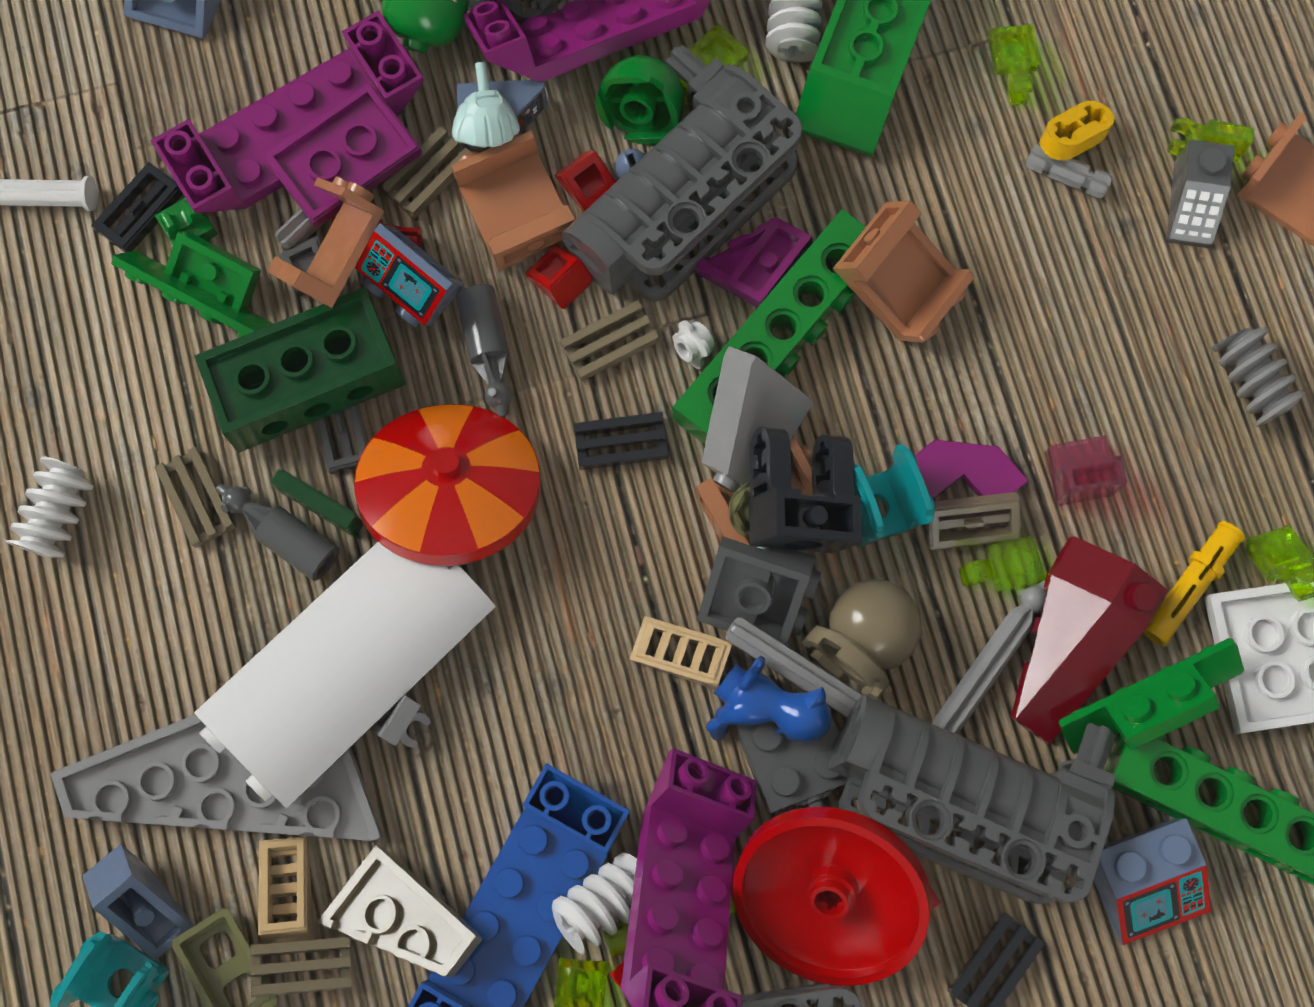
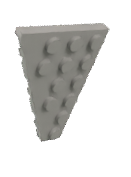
M196 715L50 773L64 818L377 841L384 838L351 747L286 809L273 795L265 802L247 784L246 780L252 774L227 748L219 754L199 734L206 726Z

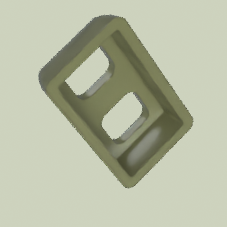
M222 908L172 941V948L205 1007H233L225 993L227 984L244 973L251 975L250 945L232 913L228 909ZM224 931L232 940L236 948V954L217 968H213L202 952V945L210 938ZM261 975V984H271L267 975ZM278 995L258 997V999L246 1007H274L278 1002Z

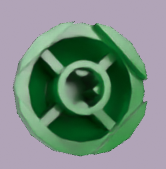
M382 0L381 12L395 36L403 39L402 46L404 49L427 54L428 47H444L452 43L458 36L464 25L462 14L468 12L470 1L458 0L456 3L451 0Z
M636 55L627 57L610 68L603 78L595 97V103L599 117L611 131L615 125L619 130L628 132L624 139L632 143L651 145L660 142L678 125L683 113L685 99L682 83L670 66L651 56Z

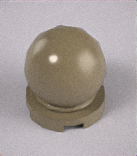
M870 578L854 583L837 597L829 613V628L816 625L802 641V644L808 648L811 646L815 647L810 656L825 671L844 683L850 678L864 687L860 692L861 694L878 700L889 686L888 678L883 671L900 666L914 654L922 635L920 609L908 591L890 581Z

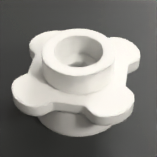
M683 320L678 324L679 332L672 336L675 350L684 361L690 362L694 368L700 369L704 366L703 359L709 356L715 349L714 339L703 324L699 322L690 324L688 321Z

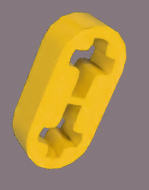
M1088 100L1055 116L1047 123L1040 138V147L1050 158L1060 161L1070 160L1100 144L1106 138L1114 123L1113 112L1109 107L1097 101Z

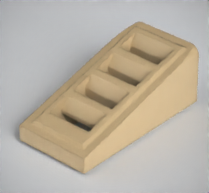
M644 616L629 660L716 690L724 672L732 644L711 635ZM654 631L662 633L655 656L646 655ZM672 636L680 640L672 662L663 659ZM688 643L697 645L690 668L681 665ZM706 648L715 651L708 673L699 671Z
M307 836L259 841L258 936L265 944L313 939L309 841ZM297 855V863L272 865V858ZM297 875V882L273 884V878ZM297 896V902L274 905V898ZM297 916L296 921L275 923L274 919Z

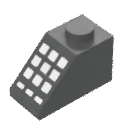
M1189 140L1174 162L1166 242L1211 248L1231 188L1235 146Z

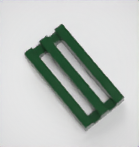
M278 469L270 481L281 494L356 538L364 526L362 524L363 521L355 512L284 469Z

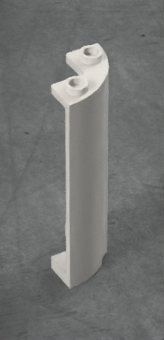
M377 542L194 712L206 726L199 734L219 754L227 748L252 774L246 780L247 784L265 802L273 795L287 809L496 606L459 565L436 566L413 562L392 553Z

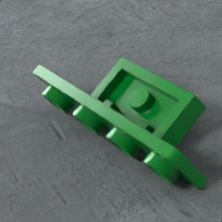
M189 231L177 233L166 266L137 251L114 254L111 264L124 270L125 277L131 281L154 286L162 291V296L165 299L177 304H187L199 310L200 317L211 323L229 326L237 331L238 337L274 324L247 310L262 270Z
M1232 638L1208 646L1197 654L1172 666L1164 667L1157 673L1128 687H1123L1114 694L1087 707L1077 709L1072 714L1060 719L1059 725L1073 754L1078 753L1088 723L1096 726H1105L1111 729L1110 732L1115 733V735L1120 733L1129 749L1133 750L1219 709L1217 697L1211 688L1244 672L1238 646Z

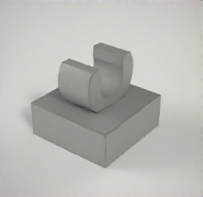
M404 695L369 730L394 746L401 742L408 747L414 748L418 742L407 735V727L412 721H418L426 726H429L431 721L427 715L418 711L421 707L420 704Z

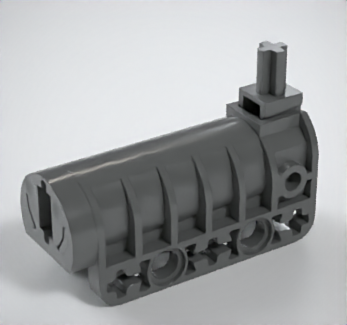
M684 45L680 48L676 46L665 63L688 84V101L693 105V111L561 234L570 254L580 259L592 279L611 295L627 282L647 300L656 302L666 299L695 272V265L704 257L708 260L795 175L797 166L795 149L800 143L802 131L801 122L798 117L743 69L731 64L724 66L717 58L706 66ZM775 125L779 129L785 126L790 127L789 139L777 133L773 126ZM785 161V170L783 171L779 166ZM767 177H768L767 183L770 184L769 186H768V185L766 184V182H765V179H766ZM758 187L760 194L755 199L750 201L744 200ZM725 218V228H721L718 224ZM705 236H707V240L709 241L708 244H706L704 240ZM696 245L698 246L699 252L691 259H682ZM673 267L679 271L677 274L675 273ZM665 273L663 276V287L657 284L652 285L650 288L647 286L648 277L646 274L656 276Z
M863 695L853 706L841 729L828 766L829 770L848 778L840 799L839 809L857 813V809L851 806L852 799H858L859 809L864 816L884 825L895 833L915 855L1033 904H1045L1052 901L1070 903L1080 901L1087 896L1093 884L1115 808V794L1111 787H1113L1116 775L1104 770L1115 733L1110 732L1111 729L1105 726H1096L1092 723H1088L1077 757L1061 762L1059 770L1049 774ZM886 802L892 805L891 809H886ZM905 811L904 825L898 823V820L903 815L902 812ZM915 818H917V820H918L919 829H918V827L916 826ZM930 821L936 824L931 831L933 833L931 836L929 835ZM954 832L956 836L950 837V845L946 844L944 840ZM974 840H976L979 842V845L976 847L973 853L969 852V848H974ZM991 849H996L997 853L991 851ZM996 854V864H993L991 859ZM1019 859H1020V860L1023 861V863L1021 864V866H1020L1019 869H1018V864H1019ZM1070 868H1072L1071 877L1077 880L1076 888H1066L1063 892L1062 888L1066 875L1069 874ZM1020 870L1025 872V874H1017V871ZM1043 872V876L1041 879L1042 884H1040L1037 882V880Z

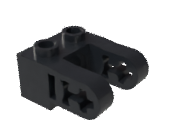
M762 426L755 430L750 443V546L834 554L862 543L861 496L855 495L853 446L848 437L822 434L818 437L812 452V495H804L801 489H792L791 444L788 432L784 429Z

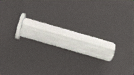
M84 176L82 180L0 179V205L84 207L86 211H94L98 204V187L92 176Z

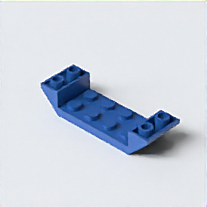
M546 763L522 804L525 807L462 918L483 939L453 978L445 977L432 971L429 978L421 982L408 1007H525L563 938L553 917V900L560 896L567 897L568 890L575 885L583 886V881L587 876L591 874L598 875L599 868L603 866L630 810Z

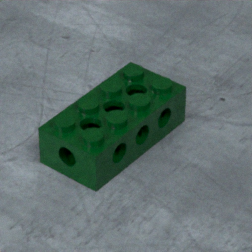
M365 287L337 298L332 308L321 304L194 355L221 432L238 453L407 385L377 310Z

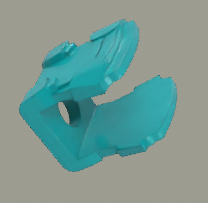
M903 444L896 445L892 455L894 463L886 471L866 477L861 466L856 465L854 462L855 495L861 496L862 543L858 544L857 547L910 531L919 525L928 524L934 520V500L928 493L917 466L918 463L915 455ZM875 497L883 500L886 505L887 512L884 518L881 516Z
M99 931L88 938L81 946L80 953L61 983L53 990L50 1007H69L71 1003L77 1000L83 1001L91 1007H155L160 998V995L156 992L169 974L170 969L122 938ZM121 969L130 970L134 976L119 997L113 992L111 987L113 975Z

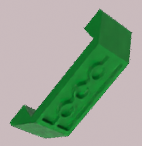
M837 0L810 67L795 114L801 122L802 134L873 158L886 124L891 104L931 0Z

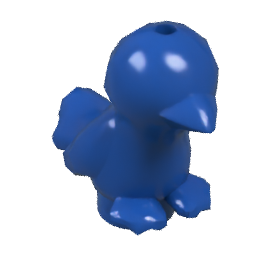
M761 655L753 662L748 671L736 664L713 693L725 702L724 706L717 709L715 717L708 721L706 729L710 732L713 740H722L727 735L730 726L734 724L757 725L775 722L778 726L777 735L784 734L788 740L809 743L825 736L831 726L832 714L825 701L826 692L824 688L821 687L807 693H792L782 690L770 678L761 674L765 665V658Z

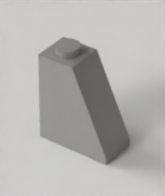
M729 346L722 362L701 463L716 473L713 478L715 483L734 493L739 487L750 482V443L755 430L761 426L784 429L788 432L791 440L814 401L757 356Z

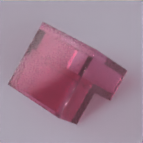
M1106 435L1050 445L1044 452L1057 506L1111 497L1128 483L1121 455L1111 457Z

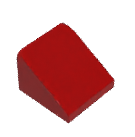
M596 150L584 152L554 175L559 184L583 212L616 183Z
M556 244L525 273L531 282L562 309L567 308L592 283V277L582 261Z

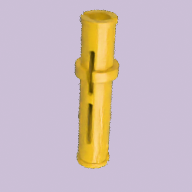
M1221 521L1217 524V528L1201 550L1193 551L1187 559L1190 565L1168 592L1146 630L1142 633L1147 639L1161 647H1166L1169 644L1171 637L1193 610L1195 604L1213 580L1219 581L1225 573L1223 566L1241 541L1243 542L1246 538L1239 528L1229 522Z

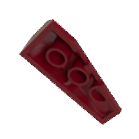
M1075 536L1068 538L1046 575L1043 590L1047 591L1041 618L1036 617L1032 631L1037 633L1030 661L1024 663L1011 718L1047 744H1050L1061 731L1059 720L1072 714L1084 704L1146 630L1169 591L1135 563Z

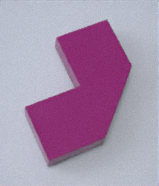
M934 439L915 455L918 463L917 466L928 493L933 500L960 478L967 483L977 496L1016 492L1028 482L1027 478L999 446Z

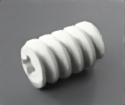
M770 0L771 3L768 9L769 19L767 21L768 34L766 35L765 43L768 52L784 61L795 63L813 61L818 50L816 43L820 40V32L817 28L821 25L822 17L819 15V12L822 10V0Z
M41 456L40 463L49 472H34L32 479L42 489L29 488L25 492V496L35 506H19L17 512L28 522L12 523L10 530L19 536L20 540H4V542L46 558H63L65 553L55 545V542L71 541L72 535L64 530L62 525L78 524L80 519L70 512L69 509L70 507H85L87 503L76 494L77 490H92L94 486L83 477L85 474L83 470L63 461Z
M622 852L614 858L613 864L607 863L600 867L598 875L591 874L587 876L583 881V886L575 885L568 890L567 897L560 896L553 900L552 912L556 925L564 938L578 953L582 955L585 953L582 942L584 938L595 947L602 944L598 928L601 927L609 935L617 933V926L613 917L617 916L623 923L629 924L630 909L628 906L632 902L637 858L631 854Z

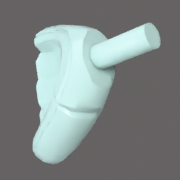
M486 62L475 63L479 91L471 93L464 100V103L460 104L453 122L452 135L458 143L492 148L511 141L514 135L519 133L520 126L513 109L498 90L489 89Z

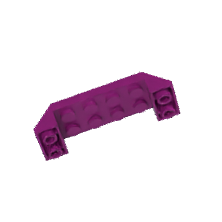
M497 0L495 2H482L476 5L472 11L464 13L462 16L488 62L542 82L698 20L711 0H574L565 4L562 9L545 16L530 17L522 25H518L504 1Z
M379 10L341 31L348 48L347 50L198 134L190 119H187L150 140L195 213L246 209L284 187L262 155L368 82H371L397 117L400 115L423 84L424 79Z
M672 748L666 757L642 815L621 991L632 1007H742V995L725 990L724 985L735 838L754 820L757 781L675 748Z

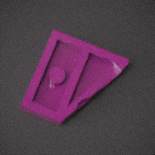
M774 217L757 226L754 232L746 235L742 234L727 242L728 249L708 260L704 257L695 265V273L758 308L812 245L813 239L808 233L778 217Z

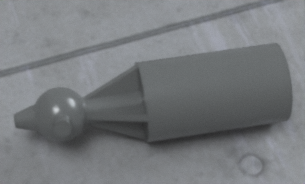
M488 284L469 286L458 291L455 295L469 360L489 385L485 391L487 404L494 408L500 417H506L507 406L511 402L512 393L510 388L502 382L507 358L510 354L495 289Z
M222 484L217 486L216 490L221 495L223 502L221 510L225 513L228 511L231 513L242 512L255 534V539L312 581H317L331 568L339 554V548L281 506L270 508L251 502L250 495L252 491L249 487H229Z

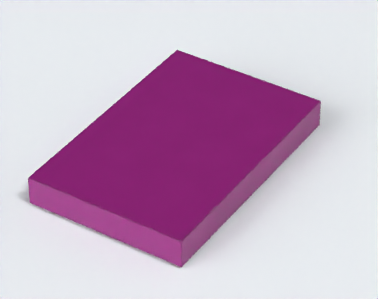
M368 82L263 154L262 157L316 228L337 214L343 205L342 201L314 186L318 177L333 182L337 176L370 191L423 153L421 147L371 82Z

